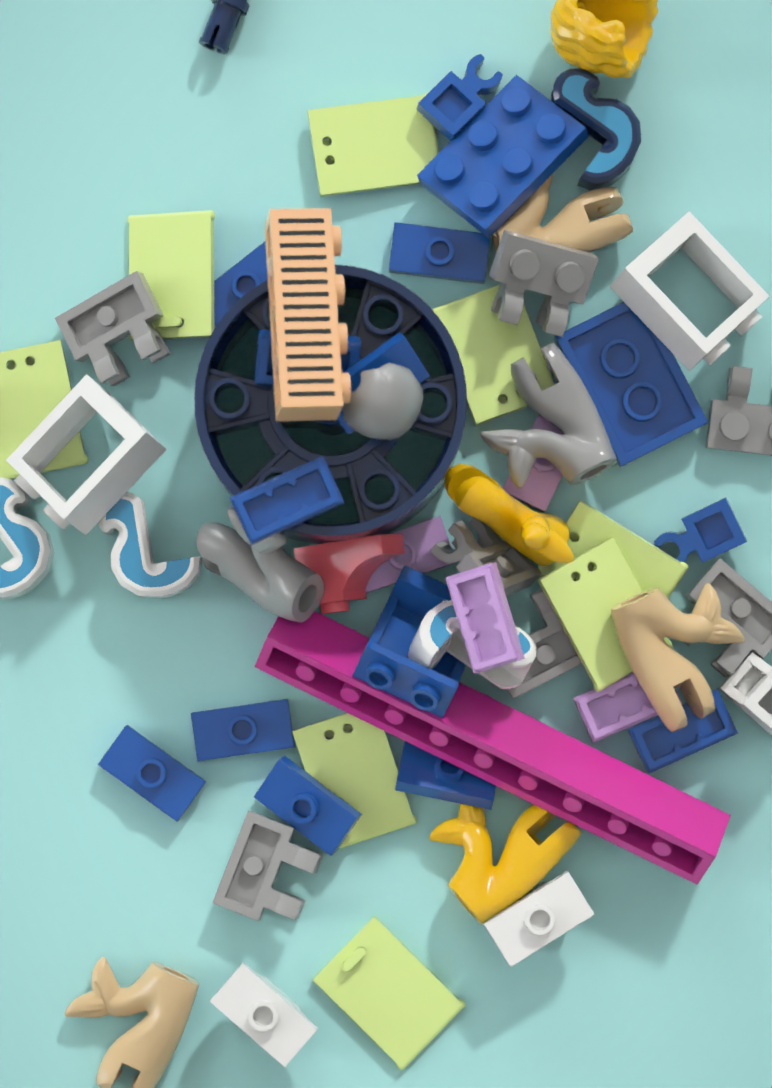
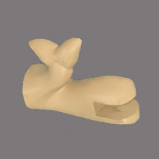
M552 174L492 235V241L496 253L505 229L590 253L624 239L633 232V226L627 214H615L590 222V220L613 213L623 204V198L617 187H602L577 196L547 225L540 227L548 207L549 189L553 179Z
M709 583L705 584L691 614L683 613L677 609L659 588L635 595L611 608L615 630L625 657L664 725L671 732L687 726L685 711L674 690L680 687L690 709L698 718L702 719L714 712L713 694L703 674L693 663L664 641V637L686 643H699L703 641L710 644L743 643L745 641L739 628L721 617V603L713 586Z
M101 957L97 961L91 976L92 990L74 999L66 1009L65 1016L100 1018L111 1015L125 1017L145 1011L148 1012L144 1019L120 1036L109 1047L97 1072V1086L100 1088H112L114 1082L122 1073L123 1069L121 1068L124 1063L140 1071L139 1076H136L132 1083V1088H155L170 1063L188 1022L200 985L195 979L163 964L152 962L134 984L129 987H120L107 959Z

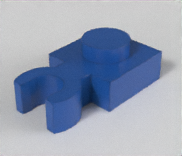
M481 54L474 56L469 61L465 77L462 80L450 71L417 105L416 110L450 141L486 106V102L479 95H489L496 91L500 85L503 76L500 71L496 72L488 80H483L477 76L476 71L480 69L485 59Z
M727 497L683 517L682 522L687 530L682 534L674 531L665 532L654 541L656 546L663 545L666 542L677 544L679 556L675 559L680 562H686L689 554L697 551L703 563L746 543L747 539Z

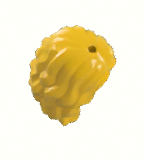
M557 0L550 17L553 46L565 62L587 70L592 74L604 73L611 78H630L637 68L640 67L642 57L647 53L648 41L653 34L651 23L658 14V0Z

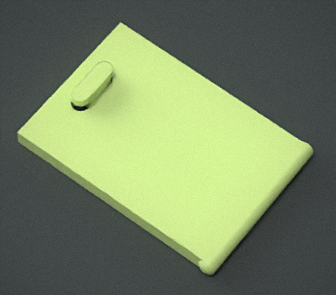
M428 93L414 97L308 110L307 114L320 197L420 184L417 175L440 152L436 127L416 110L418 103Z
M213 210L131 215L128 217L129 275L135 271L144 274L164 315L152 322L154 328L163 339L210 337L215 329V213ZM129 335V340L134 341L132 336Z
M500 285L432 309L448 330L458 350L465 375L467 403L475 425L529 407L518 393L511 376V364L524 357L530 369L535 373L536 381L542 391L554 385L524 304L518 325L500 321L497 318L498 313L491 311Z
M62 340L0 352V477L14 479L19 475L6 461L7 458L72 390ZM80 431L41 473L88 463V456L84 451Z
M582 500L579 501L566 522L569 528L567 544L574 555V559L607 539L614 537L643 592L659 588L669 598L688 569V565L685 562L676 560ZM555 561L548 566L539 565L537 569L542 573L539 578L541 579L566 563Z
M614 537L576 557L573 562L566 563L537 580L597 692L602 691L633 672L619 642L612 619L611 608L635 595L643 593ZM664 637V641L673 648L672 642L667 637Z
M344 713L292 731L305 771L362 814L339 849L416 824V817L411 812L405 792L395 790L398 769L384 730L349 713Z
M375 916L313 978V981L396 1062V1066L400 1070H404L466 1006L462 999H458Z

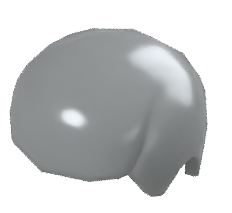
M392 363L384 364L380 368L362 371L360 373V386L356 391L351 392L350 403L343 404V419L354 431L364 436L382 440L399 438L414 425L420 413L423 389L410 369Z

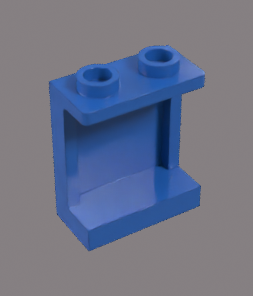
M404 565L352 675L367 682L376 689L384 690L413 704L418 709L428 711L443 718L456 693L466 664L446 651L435 667L430 669L409 659L408 653L421 621L428 611L443 601L452 600L447 584Z

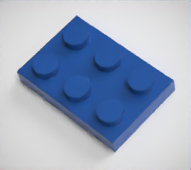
M516 75L422 169L417 177L424 188L487 238H490L589 137L584 125Z
M624 302L566 330L563 337L557 335L554 337L557 346L573 366L588 390L604 424L620 468L708 423L674 354Z

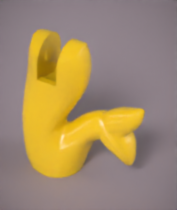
M458 464L448 471L444 487L449 497L462 512L485 523L501 539L540 566H548L555 561L559 563H571L574 561V555L567 544L569 528L563 519L552 514L531 510L509 495L495 480L472 465Z
M460 804L458 817L448 819L439 824L431 832L429 839L436 842L463 846L464 858L450 880L448 887L467 911L482 925L524 897L551 871L579 839L582 832L577 825L568 821L553 832L545 841L541 842L535 835L556 815L532 804L514 823L496 866H493L492 841L486 828V816L483 808Z

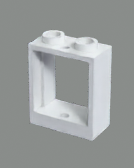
M690 211L632 261L609 286L689 371L703 359L709 365L716 361L731 346L725 338L734 330L740 336H743L763 317L757 309L770 297ZM680 249L699 266L738 308L707 338L649 278Z
M86 374L6 461L19 473L14 480L15 483L34 500L41 496L48 503L43 511L63 530L71 524L84 535H87L167 449L108 391ZM98 412L125 440L66 501L40 473Z

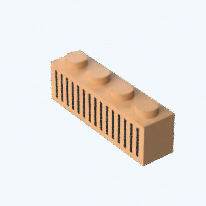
M331 208L270 209L265 223L275 418L276 421L337 420L343 404L350 403L351 400L349 372L341 373L340 354H347L348 331L346 323H338L337 305L344 304L345 283L343 274H335L334 257L341 256L340 226H332Z

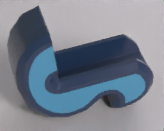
M573 68L562 72L556 78L551 93V101L584 125L588 135L603 145L581 175L577 186L588 190L610 187L624 176L632 164L641 143L640 121L630 106L617 99L593 97L597 94L600 85L598 77L587 70Z

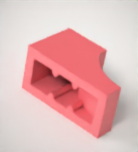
M380 534L294 548L295 559L315 571L323 579L325 589L319 603L321 614L350 611L349 601L367 599L366 587L374 571L386 560L405 553L403 534Z

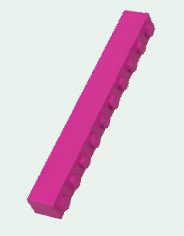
M316 611L303 623L290 621L279 616L276 619L254 667L697 885L716 858L731 815L460 682L443 718L428 711L418 709L413 704L384 690L376 689L367 682L352 676L370 639L369 637Z

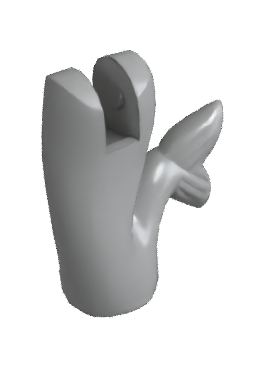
M554 343L540 349L547 363V369L552 373L557 384L542 391L536 381L535 373L530 369L524 357L511 364V376L521 398L535 412L556 426L564 434L560 435L541 429L526 431L504 429L482 431L480 433L483 441L491 449L508 456V472L511 480L518 488L524 486L536 458L548 459L562 473L570 485L585 482L612 467L617 461L604 424L588 390L563 352Z
M234 507L227 509L228 517L234 529L221 523H206L200 528L197 533V548L202 556L204 566L209 571L224 577L258 605L284 619L303 623L315 612L324 595L323 579L315 571L288 555L282 547L287 541L283 532L251 546Z

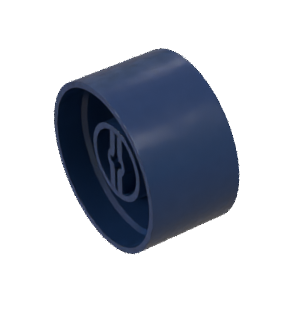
M335 265V274H343L345 297L361 300L352 332L348 331V336L360 337L361 350L359 361L399 332L407 337L416 329L434 351L444 373V376L427 379L420 383L423 394L434 392L444 398L446 410L443 414L434 418L426 417L420 412L414 425L409 430L444 440L445 444L434 468L416 490L384 459L396 444L398 438L393 440L370 438L360 448L343 455L325 456L312 453L294 442L284 428L318 429L326 435H339L345 431L337 420L276 421L274 384L255 383L254 380L222 371L234 347L253 326L258 332L259 329L270 330V321L268 319L270 315L268 280L240 298L220 320L205 346L195 381L194 408L199 438L211 467L231 497L266 482L273 476L286 473L321 456H324L334 479L349 478L359 517L358 522L331 525L303 522L283 531L288 538L316 545L388 534L414 518L430 503L445 483V477L453 467L466 421L467 391L462 362L452 337L440 318L419 296L397 281L368 269L346 265ZM382 306L397 314L398 319L391 328L378 329L369 321L370 312L375 307ZM236 388L244 394V403L238 411L224 413L217 408V397L224 389ZM260 426L265 441L276 456L243 486L228 467L217 436ZM377 477L389 480L394 487L393 497L384 504L372 503L364 492L367 483Z

